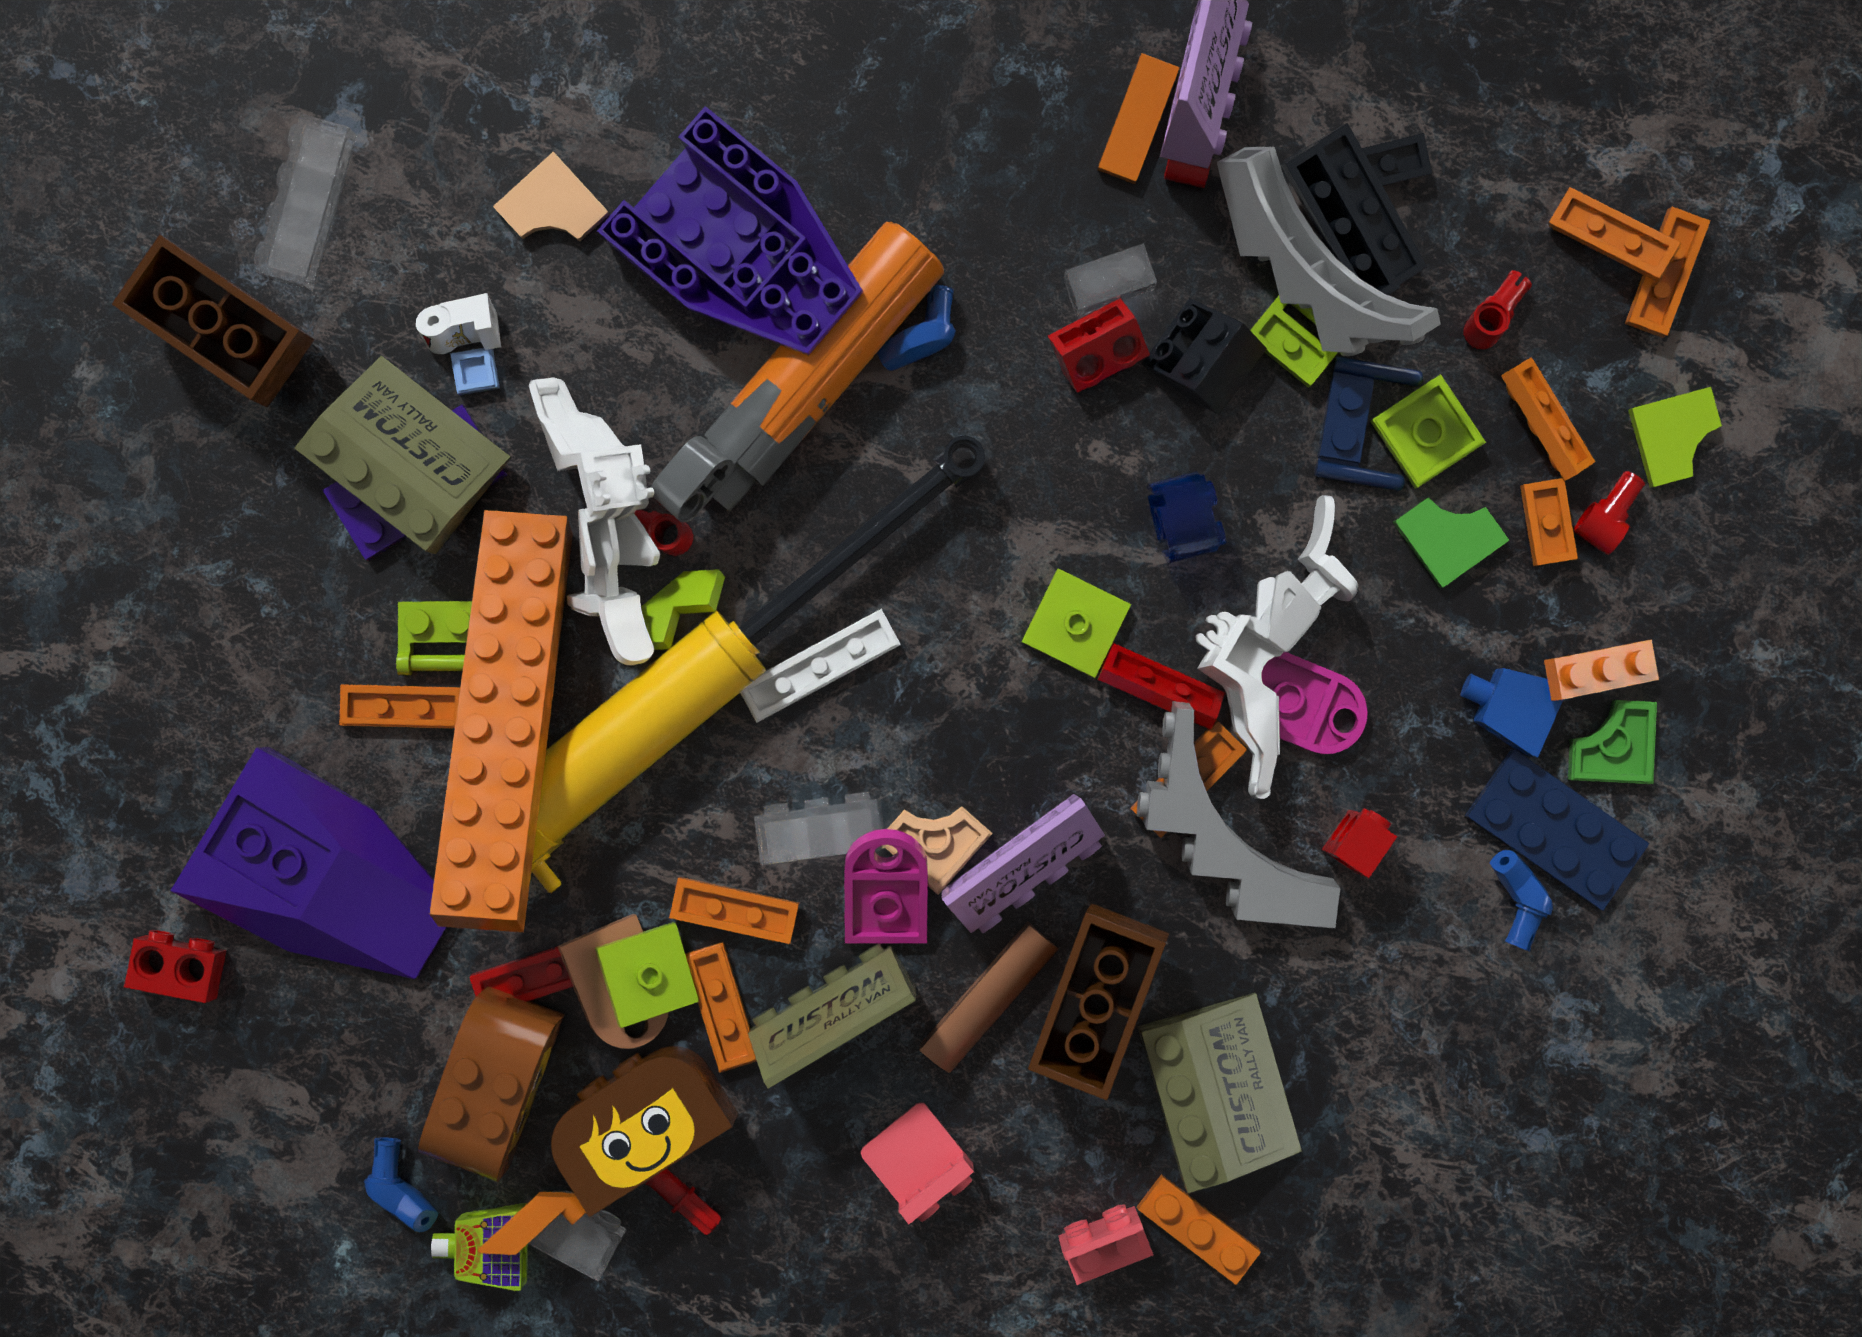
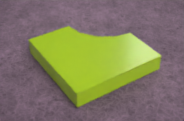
M1711 387L1628 410L1650 488L1693 477L1692 460L1697 445L1707 433L1722 426Z

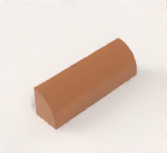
M1027 921L920 1043V1051L940 1068L951 1073L1059 948Z

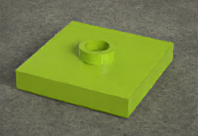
M1441 374L1370 421L1415 489L1486 443Z
M1057 568L1021 642L1095 678L1131 604Z
M668 923L595 948L618 1027L623 1028L699 1002L676 923Z

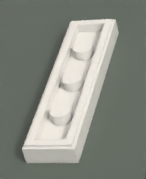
M882 609L772 667L755 681L752 680V683L740 693L756 723L901 644Z

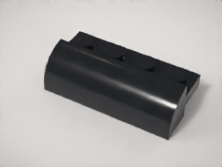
M1348 123L1339 126L1311 145L1298 150L1280 164L1325 246L1336 259L1358 278L1382 293L1389 295L1399 289L1400 284L1427 268L1425 261Z

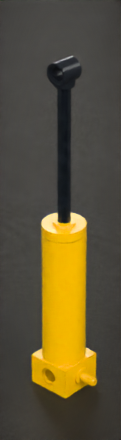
M967 435L952 439L947 444L945 450L933 459L936 465L742 625L738 626L734 621L729 624L716 610L704 620L705 623H700L546 750L531 873L535 875L548 893H552L561 886V881L545 863L551 857L550 854L563 844L561 839L752 683V680L755 681L765 673V667L756 657L760 653L755 647L757 643L951 484L958 488L966 480L976 477L982 470L985 460L984 449L978 440ZM968 448L973 451L976 456L973 466L962 469L954 464L952 455L957 449Z

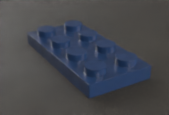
M1515 749L1509 751L1465 814V817L1602 911L1650 844Z

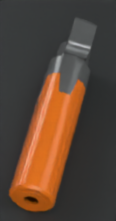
M884 222L848 265L863 290L861 296L810 355L780 345L705 432L704 436L707 440L702 436H695L690 439L656 477L651 486L654 489L652 498L677 520L684 523L693 519L712 497L731 512L756 481L764 486L943 276L944 268L942 263L920 240L899 224Z

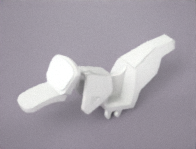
M553 377L531 380L529 389L557 471L578 469L587 508L578 510L581 570L585 574V591L567 595V604L571 606L572 610L582 614L600 616L611 651L620 663L625 665L645 663L652 656L654 646L644 622L640 595H637V592L630 589L618 587L617 573L618 565L653 566L658 564L660 558L659 550L634 514L636 510L645 509L649 504L648 499L654 495V489L647 488L646 474H650V468L648 465H644L641 444L624 446L601 417L579 412L565 382L561 379Z
M1322 495L1317 499L1312 534L1305 550L1298 558L1310 573L1308 577L1300 583L1290 571H1286L1277 575L1276 579L1268 577L1259 581L1257 586L1256 617H1251V615L1233 616L1228 612H1220L1217 616L1211 615L1206 617V622L1216 627L1217 634L1210 630L1206 633L1207 638L1202 633L1196 635L1197 643L1208 650L1197 669L1224 687L1227 694L1233 731L1253 754L1248 792L1255 799H1264L1270 795L1277 755H1280L1279 696H1276L1274 691L1262 683L1263 667L1268 660L1281 656L1283 652H1288L1317 619L1321 609L1320 605L1333 596L1341 601H1350L1357 594L1358 583L1337 558L1333 555L1328 556L1325 554L1334 523L1335 503L1332 496Z

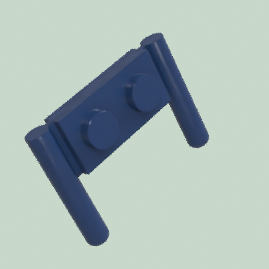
M1336 356L1314 475L1315 477L1400 491L1405 486V478L1402 475L1358 467L1361 460L1371 403L1373 380L1417 387L1423 382V374L1419 370Z

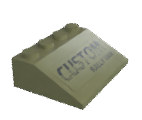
M380 356L318 417L295 447L298 452L423 550L435 555L512 458L383 356Z
M880 943L859 955L862 962L849 970H847L845 965L836 968L823 977L826 982L823 986L813 992L807 986L788 998L791 1005L779 1012H776L775 1008L772 1007L752 1019L756 1026L750 1029L748 1035L763 1081L768 1089L916 1001V985L892 945L885 949L881 947Z
M1256 993L1137 1026L1182 1183L1187 1193L1229 1182L1302 1152Z

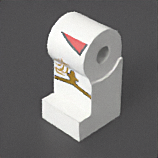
M487 293L428 307L420 312L416 318L417 330L426 347L433 353L446 354L457 346L481 342L485 350L501 347L497 312Z

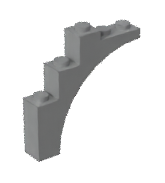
M1244 147L1217 162L1240 256H1258L1260 261L1271 260L1281 303L1299 304L1300 308L1312 307L1322 351L1340 352L1342 356H1353L1363 352L1365 345L1369 343L1399 340L1402 345L1415 344L1424 340L1426 333L1441 325L1437 308L1409 304L1386 295L1358 278L1336 259L1314 233L1298 208L1283 176L1275 147Z
M1173 701L1171 712H1165L1163 718L1162 734L1163 737H1168L1167 753H1160L1158 762V778H1164V781H1147L1146 792H1139L1137 817H1143V823L1147 830L1190 834V837H1184L1181 857L1182 862H1187L1192 875L1234 879V882L1229 881L1227 884L1226 906H1231V910L1237 920L1336 928L1340 887L1333 878L1302 873L1272 861L1246 844L1223 821L1211 803L1199 773L1194 747V709L1190 703Z

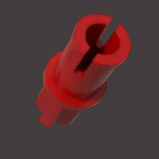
M668 1169L660 1172L645 1183L673 1207L672 1213L678 1211L702 1234H710L721 1220L720 1215L694 1193L696 1188L694 1186L691 1188L686 1186Z

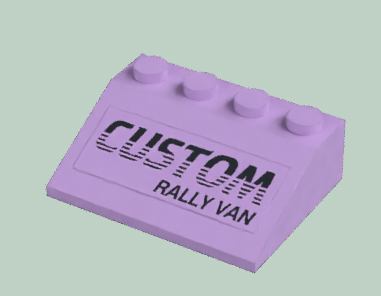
M1198 0L1160 157L1208 169L1213 154L1221 155L1227 135L1226 130L1220 129L1222 117L1230 118L1236 95L1229 93L1231 81L1238 83L1244 58L1238 57L1237 53L1239 45L1246 47L1252 27V22L1245 20L1249 6L1247 0Z
M1073 794L942 890V900L970 933L978 928L982 933H985L1002 920L998 914L1011 904L1017 909L1036 895L1032 889L1039 883L1046 880L1049 885L1069 871L1065 865L1072 859L1079 856L1083 861L1099 850L1102 845L1098 840L1103 838L1105 834L1082 799Z

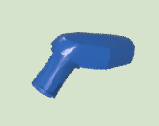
M934 285L927 293L925 320L920 324L903 330L885 342L877 352L878 357L886 369L894 371L939 352L952 342L956 329L950 323L951 304L954 290L951 287Z
M1502 850L1492 858L1490 865L1511 898L1517 902L1516 906L1519 907L1505 942L1530 951L1542 918L1552 915L1553 902L1544 886L1515 852Z
M390 1137L375 1138L372 1174L368 1175V1178L364 1180L367 1195L381 1208L415 1232L427 1231L435 1223L439 1213L419 1190L398 1176L401 1140Z

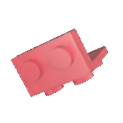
M922 1102L912 1106L865 1144L861 1150V1156L899 1203L898 1212L908 1224L917 1218L920 1222L925 1221L939 1209L940 1205L937 1202L949 1192L955 1196L972 1182L970 1175L974 1172L973 1162L929 1107Z

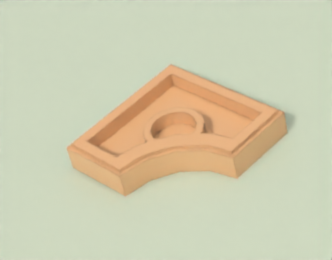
M554 152L493 206L522 239L535 231L556 229L567 232L578 241H581L610 215L606 208Z
M963 806L949 816L934 820L919 818L903 810L887 828L904 832L920 843L927 856L928 886L938 895L993 834ZM882 845L892 855L897 853V849L893 846Z

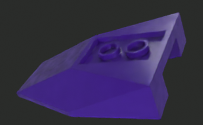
M705 106L679 135L678 138L685 146L681 154L634 208L623 200L597 232L613 249L689 310L803 354L810 355L861 296L863 290L797 181Z
M257 747L170 890L286 951L411 979L418 977L447 928L437 926L430 916L434 885L433 877L379 814L371 807L271 747Z

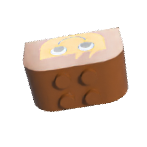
M486 987L472 1001L457 1033L422 1131L418 1153L499 1182L513 1161L565 1014L531 1001L519 1000L514 998V995L491 987Z

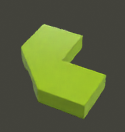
M719 569L683 571L641 606L644 622L654 650L671 648L680 614L716 611L725 576Z

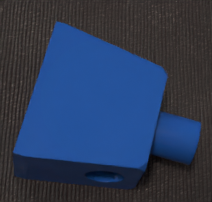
M1505 668L1496 669L1490 682L1470 674L1464 682L1460 696L1480 704L1474 717L1476 724L1521 754L1538 758L1563 702V700L1551 701L1548 679Z

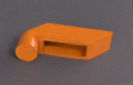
M539 1192L482 1244L477 1251L480 1254L516 1255L560 1213L573 1225L586 1212L574 1193Z

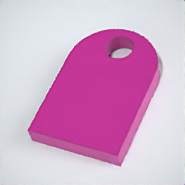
M1283 652L1281 656L1273 657L1264 665L1261 676L1262 683L1274 691L1276 696H1279V734L1281 740L1314 753L1333 754L1349 748L1359 739L1367 721V705L1361 690L1353 681L1341 674L1287 652ZM1340 709H1348L1355 717L1354 727L1346 733L1339 732L1333 724L1334 715Z
M893 829L874 830L862 835L850 846L845 858V943H927L928 863L923 847L912 836ZM882 845H890L897 849V853L892 857L885 858L877 855L875 850Z

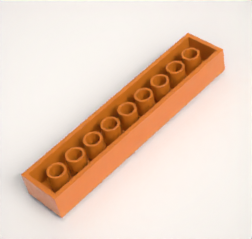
M484 510L430 907V916L439 927L524 933L573 537L567 516Z

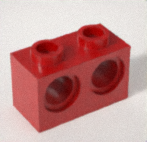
M1121 298L1048 335L1062 372L1077 393L1097 385L1101 380L1122 369L1132 367L1138 361L1150 355L1136 317Z
M1365 808L1361 812L1348 810L1322 848V851L1354 873L1370 878L1397 836L1388 830L1391 823L1372 810L1368 811Z
M149 930L148 935L133 939L124 984L125 988L201 1003L217 999L227 950L214 948V941L202 938H190L189 943L174 940L175 934L161 930ZM153 950L159 952L163 957L164 964L161 971L153 969L149 963V956ZM193 958L201 961L204 966V975L201 979L195 978L190 973L189 964Z

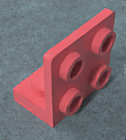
M1123 1204L1112 1207L1102 1213L1104 1218L1089 1224L1087 1220L1074 1222L1064 1228V1234L1058 1236L1063 1256L1069 1263L1077 1285L1154 1255L1135 1206L1126 1208Z

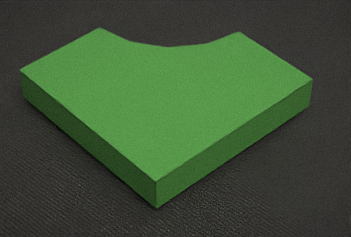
M1429 497L1393 521L1439 588L1448 585L1509 541L1486 507L1471 514H1454L1439 508Z
M1612 700L1609 715L1599 729L1586 737L1570 739L1568 780L1653 784L1657 702Z

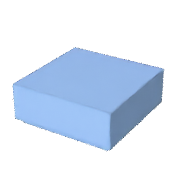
M484 348L450 353L458 395L500 389L493 349L485 350Z

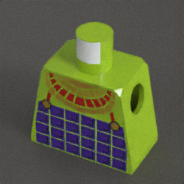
M527 1203L461 1214L455 1221V1233L433 1234L431 1243L432 1258L454 1259V1277L456 1280L521 1291L527 1282L528 1244L516 1255L480 1254L477 1250Z

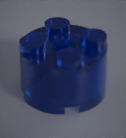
M1195 471L1147 484V489L1153 493V495L1148 496V502L1157 539H1166L1168 549L1162 551L1168 564L1216 552L1218 546L1226 544L1223 525L1220 520L1215 521L1211 507L1217 505L1215 488L1212 481H1206L1204 474L1200 475Z

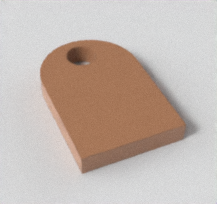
M636 914L626 916L557 946L592 1031L604 1042L618 1048L627 1049L640 1047L653 1040L663 1029L669 1013L667 1012L645 1020L643 1032L635 1037L628 1036L624 1027H618L595 948L643 932Z

